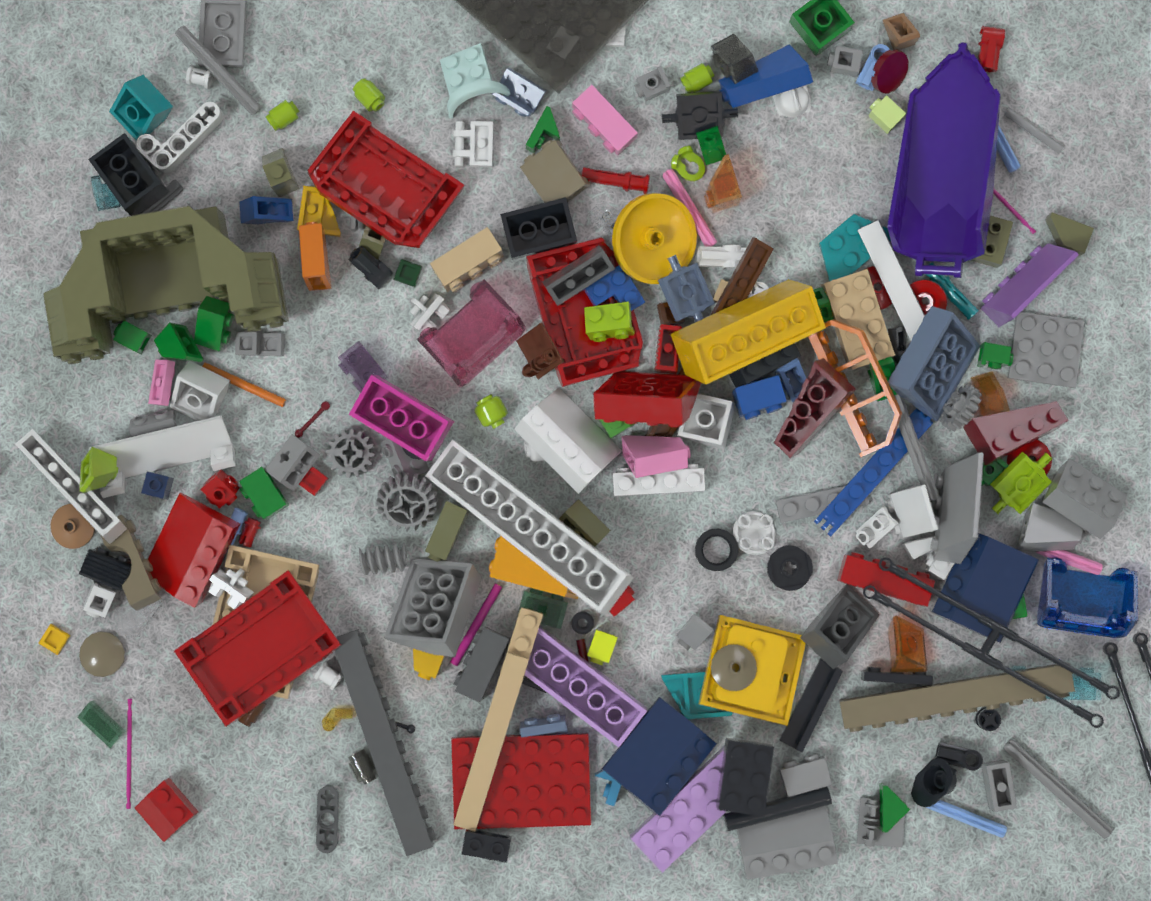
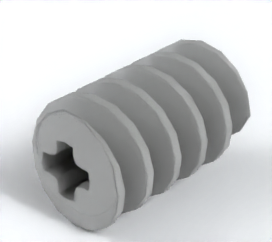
M405 543L402 544L401 550H399L397 544H394L392 551H390L388 545L384 546L382 552L379 546H376L373 553L370 547L366 548L365 553H362L359 547V561L363 574L368 575L370 569L373 575L377 574L379 568L382 574L387 572L388 567L393 573L396 571L397 566L403 572L407 565Z

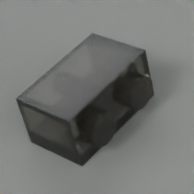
M734 33L710 46L713 52L711 56L713 64L716 68L720 67L724 77H729L734 84L758 72L753 54Z

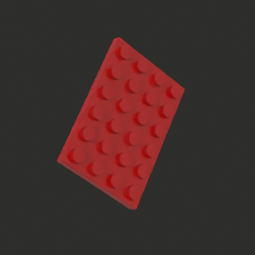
M588 733L541 734L527 737L505 735L476 829L591 825ZM481 736L451 738L454 821ZM454 826V830H455V829H464V828H461V827Z

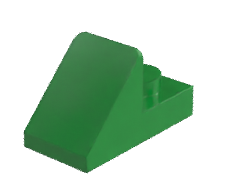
M548 106L543 111L525 145L526 150L532 153L535 152L536 148L541 149L546 140L543 137L544 134L560 141L551 108Z
M892 357L878 360L887 381H889L892 372L895 370ZM870 363V370H867L874 393L877 395L884 390ZM891 388L893 394H894V395H898V394ZM884 396L878 399L877 402L885 400L887 397Z

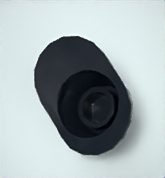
M932 759L915 777L911 790L913 801L922 807H931L936 804L944 795L951 793L955 789L958 771L951 768L944 759Z

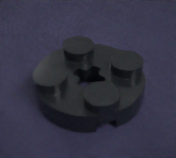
M792 545L776 549L770 555L767 562V574L770 581L776 587L786 591L802 588L809 581L813 572L810 556L802 549ZM788 561H790L791 565L796 566V569L792 570L791 575L783 569Z

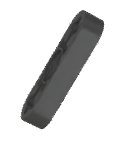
M330 785L321 788L317 795L316 846L322 853H331L338 844L339 793L335 787ZM327 790H330V794L334 795V798L330 800V807L335 806V810L330 808L321 810V806H326V798H322V794H325ZM324 813H331L333 815L334 822L332 825L327 826L322 823L321 817ZM321 829H334V833H329V840L333 841V844L328 849L325 848V844H321V841L326 836V832L321 833Z

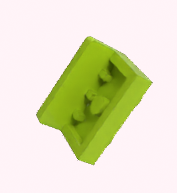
M629 302L584 308L586 334L590 340L603 342L606 338L625 339L629 335H634L631 321V305Z

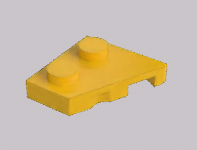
M303 186L297 230L299 231V226L305 225L307 222H317L322 224L325 235L341 237L331 202L321 196L316 187Z

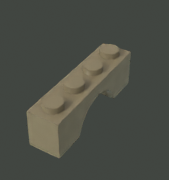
M119 515L117 518L127 529L111 544L103 537L102 540L111 552H124L130 556L132 563L131 573L123 583L122 588L129 605L137 611L160 600L159 591L162 589L158 580L152 578L150 572L153 571V568L148 558L144 559L142 552L145 549L140 539L136 540L134 523L131 519L127 520L123 515Z

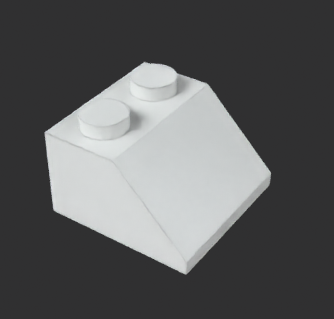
M189 361L177 375L170 408L196 421L215 417L226 396L230 380Z
M698 394L689 419L679 427L678 436L702 445L725 450L735 410L733 401Z

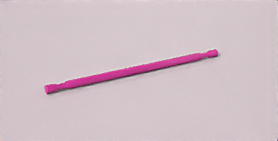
M994 189L993 194L1034 234L1036 230Z
M128 699L126 809H131L132 699Z

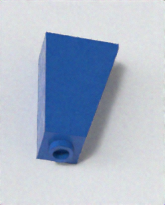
M789 44L718 80L721 87L718 91L722 92V101H727L732 108L811 84L813 79L808 63Z

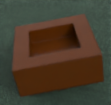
M668 302L657 305L661 325H678L685 322L684 318L675 321Z

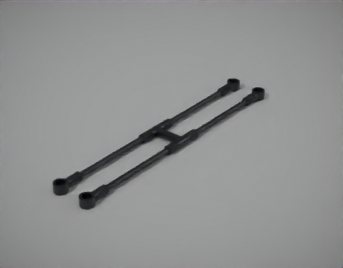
M885 557L879 561L881 570L889 571L902 579L909 580L978 619V622L992 630L981 649H978L967 642H962L892 602V599L878 592L874 586L868 585L863 589L864 597L873 599L886 607L893 608L960 646L962 650L997 670L1000 669L1069 708L1074 714L1084 718L1092 727L1100 728L1103 725L1104 719L1101 715L1091 713L1079 705H1073L1003 665V662L989 655V652L1001 634L1089 682V685L1105 693L1109 699L1115 700L1120 696L1118 687L1108 685L1095 677L1088 676L1019 637L1018 633L984 614L980 615L908 574V571L895 565L890 558ZM883 560L890 562L889 568L884 569L881 566ZM867 588L874 590L873 596L869 597L866 595L865 591ZM1111 688L1116 689V695L1113 697L1108 694ZM1097 716L1100 718V723L1094 725L1092 719Z
M1136 633L1133 636V642L1138 646L1142 661L1145 662L1151 680V656L1147 647L1148 637L1144 633ZM1139 635H1142L1144 638V641L1141 644L1137 642V637ZM1107 642L1103 646V652L1108 656L1112 671L1115 672L1151 785V756L1148 748L1145 746L1120 671L1121 666L1117 657L1118 647L1115 643ZM1109 645H1112L1114 647V651L1112 653L1107 652V647Z

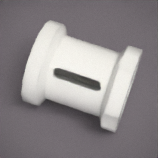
M190 65L186 73V84L191 85L193 83L202 85L205 89H210L213 74L209 70L198 69L194 65Z
M325 661L317 671L314 679H320L329 685L333 691L342 679L343 674L329 667Z

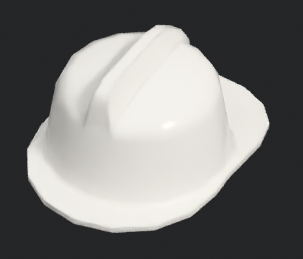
M807 85L773 95L775 107L779 115L797 117L805 112H809L811 109Z

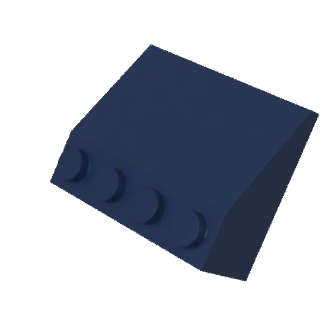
M978 533L977 540L961 564L954 563L941 592L980 615L984 614L1008 628L1039 560L991 537ZM938 597L932 610L934 614L988 637L992 629ZM1000 634L996 642L1001 643L1004 636Z
M658 697L621 746L618 747L602 767V770L651 812L661 816L717 743L662 698Z

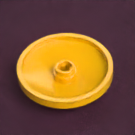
M660 193L644 194L631 200L619 213L612 233L613 252L621 269L634 280L647 284H659V279L668 276L673 271L667 258L676 255L681 267L688 266L695 253L697 243L696 226L689 210L678 199Z

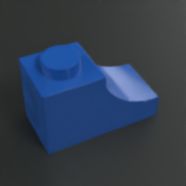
M252 196L239 201L241 224L261 225L294 221L292 199Z

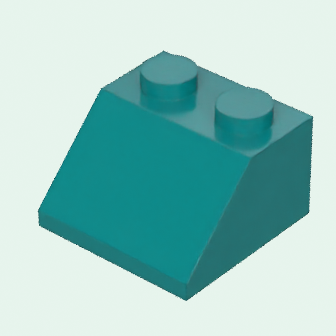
M141 75L124 83L109 112L137 141L141 135L152 133L164 122L171 112L173 105L144 75Z

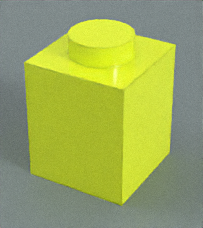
M596 629L587 656L591 657L590 661L602 666L604 662L609 663L618 637Z

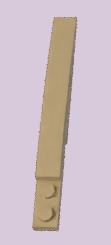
M524 607L520 609L453 824L454 826L473 832L476 831L543 613Z

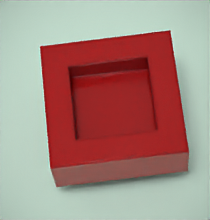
M312 466L299 485L316 496L329 478Z

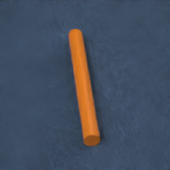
M204 362L202 367L229 379L230 384L280 407H283L287 400L211 364Z

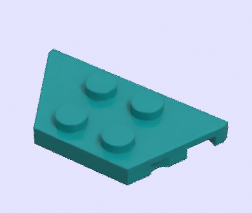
M853 214L819 243L829 281L853 274L871 258L858 229L873 223L872 221ZM882 226L890 242L891 239L888 228Z
M705 672L661 675V679L687 719L732 716V712L698 704Z

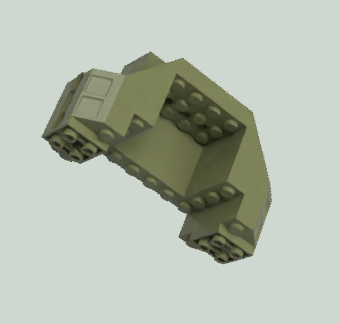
M190 206L97 222L93 229L80 231L82 248L60 286L43 293L53 357L62 360V362H68V364L81 363V359L84 358L100 360L104 358V355L110 354V348L114 347L110 321L113 324L122 323L123 320L126 321L125 318L134 317L135 320L145 319L151 313L162 316L170 314V310L179 309V312L190 311L192 306L200 305L206 296L228 302L231 312L235 314L236 324L243 329H247L248 332L259 331L261 326L270 325V328L284 326L283 322L289 321L279 261L275 253L243 252L229 240L225 215L217 206L193 210Z

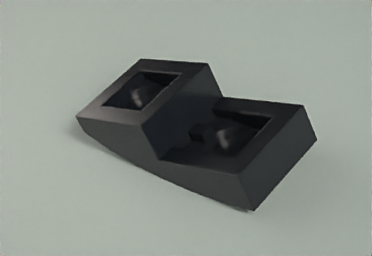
M904 326L888 329L897 365L901 360V356L906 351Z

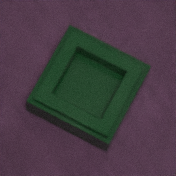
M401 259L393 280L415 288L422 266Z

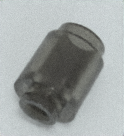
M365 749L348 757L350 761L348 764L358 783L363 781L365 785L376 779L375 774H377L374 762Z

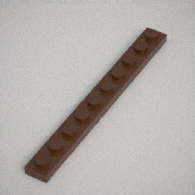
M752 237L711 315L748 298L774 248ZM683 367L678 375H685ZM668 424L650 426L645 436L672 437L677 427H670Z

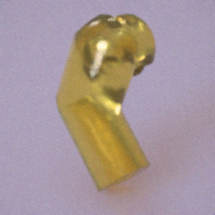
M353 708L330 709L322 719L323 729L329 732L334 729L341 719H353Z

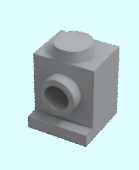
M836 46L834 53L830 52L827 65L831 66L830 72L856 77L859 73L863 51ZM845 60L847 65H841L839 61Z
M662 66L636 79L637 84L634 85L639 98L643 96L645 102L670 91L671 87ZM653 80L656 85L651 87L647 82Z

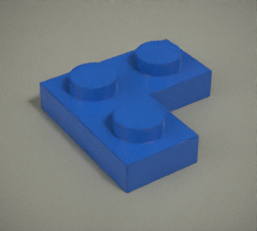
M617 266L613 271L583 289L593 306H598L613 296L617 303L629 302L631 311L645 303L631 278L620 266Z

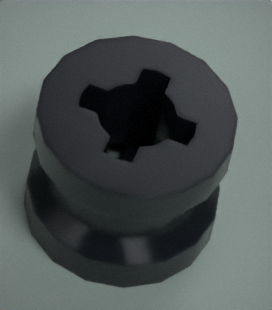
M985 707L976 713L975 721L979 728L985 731H994L1000 726L1001 717L996 710H987Z

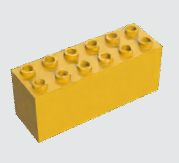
M788 279L672 333L671 337L685 375L703 384H709L826 327L812 286Z

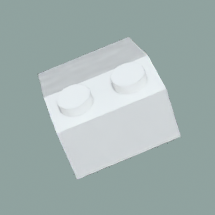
M925 485L887 495L888 500H885L889 513H893L894 519L899 523L893 529L895 535L899 534L900 538L938 530Z

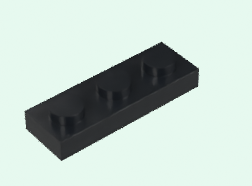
M867 667V671H861V680L933 685V676L926 675V670H913V674L904 673V669L890 668V672H881L879 667Z

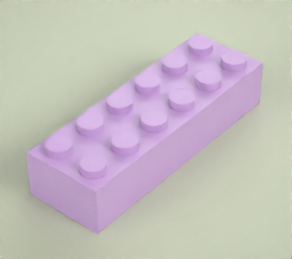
M539 626L524 675L617 747H620L647 712V707L550 632Z
M725 745L690 777L661 816L653 813L630 835L631 840L662 873L726 812L718 810L716 807Z

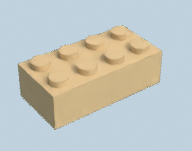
M867 269L820 284L830 301L833 320L864 330L877 360L895 356ZM834 327L846 363L866 354L858 335ZM869 358L849 367L848 370L870 364Z

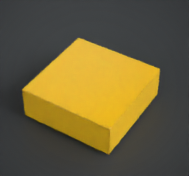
M50 624L38 644L59 655L71 635Z

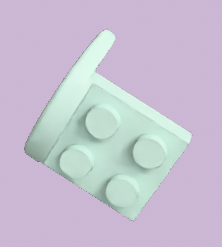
M481 43L440 59L450 96L447 103L449 118H453V113L460 104L472 97L486 93L510 95V91L505 85L492 80Z

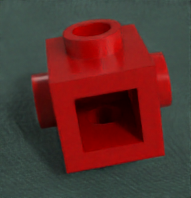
M221 469L212 475L200 490L206 495L209 503L216 505L220 509L225 504L227 506L231 505L237 499L236 493L240 487L233 476L227 475Z

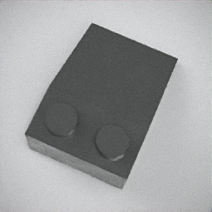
M846 584L811 622L800 638L834 669L848 661L879 617V614Z

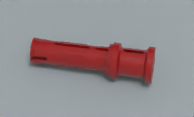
M583 167L582 177H586L589 182L622 187L627 192L635 190L641 191L643 194L648 193L649 174L641 176L632 174L630 171L623 174Z

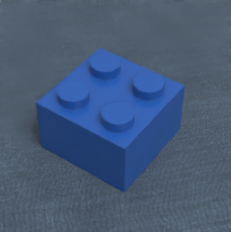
M779 375L737 387L731 392L739 418L745 417V420L758 417V415H761L760 412L766 410L767 414L779 411L783 408L782 405L787 402Z

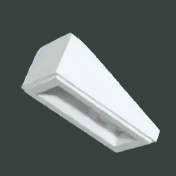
M935 536L904 542L902 546L909 559H916L931 551V541Z

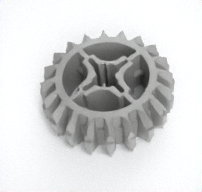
M408 471L404 477L399 472L395 478L390 476L387 482L382 483L381 489L377 493L376 504L378 505V513L382 514L383 521L389 519V527L396 524L397 530L401 526L405 527L406 531L410 527L417 530L419 525L425 527L427 521L431 522L433 514L437 512V492L432 490V482L425 484V477L418 479L417 473L411 477ZM399 491V496L389 500V497L394 492ZM425 503V506L420 511L415 512L416 507Z

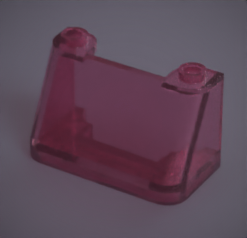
M485 279L471 287L469 295L471 300L439 329L427 327L420 333V337L417 338V341L459 387H463L473 380L512 345L526 329L519 315Z

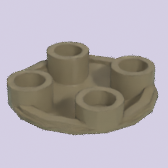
M97 632L84 640L80 647L79 657L81 665L88 673L93 676L106 677L120 669L125 661V651L121 641L112 633Z

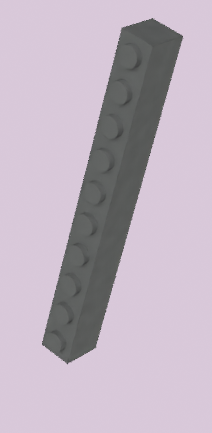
M359 629L337 636L336 638L341 646L335 650V654L406 857L432 848L434 845L433 841L436 840L435 832L432 827L428 828L425 819L429 817L425 805L420 806L418 797L421 796L417 783H412L410 775H413V770L410 762L405 763L403 754L406 753L402 740H397L395 734L398 731L395 719H390L388 710H391L387 697L383 698L380 692L383 685L379 675L375 676L372 668L375 667V662L372 654H367L365 646L368 645L364 632L360 633Z

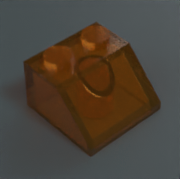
M729 154L724 155L709 183L707 191H705L704 200L706 206L711 208L713 213L738 206L742 198Z

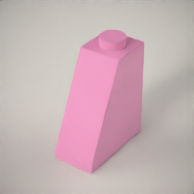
M622 436V456L635 478L688 468V459L691 457L690 449L680 437Z

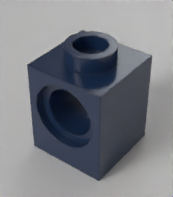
M147 471L141 493L168 500L174 478Z

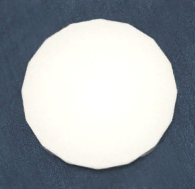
M756 511L745 512L737 518L733 526V536L738 543V547L745 553L756 556L764 554L773 548L776 532L771 516Z

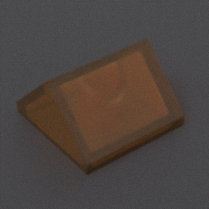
M897 615L893 616L888 628L891 671H928L924 629Z

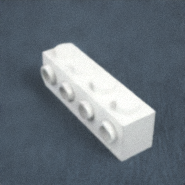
M698 464L688 465V468L639 478H635L630 468L617 469V473L612 474L614 497L705 491L704 468H698Z

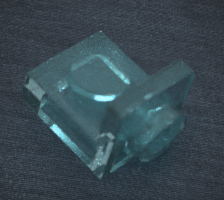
M100 175L91 176L93 195L98 211L120 207L121 204L111 190L108 189V186L102 184Z

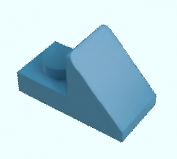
M600 770L595 773V776L611 781V784L606 783L602 797L606 798V804L615 806L621 785L604 770Z

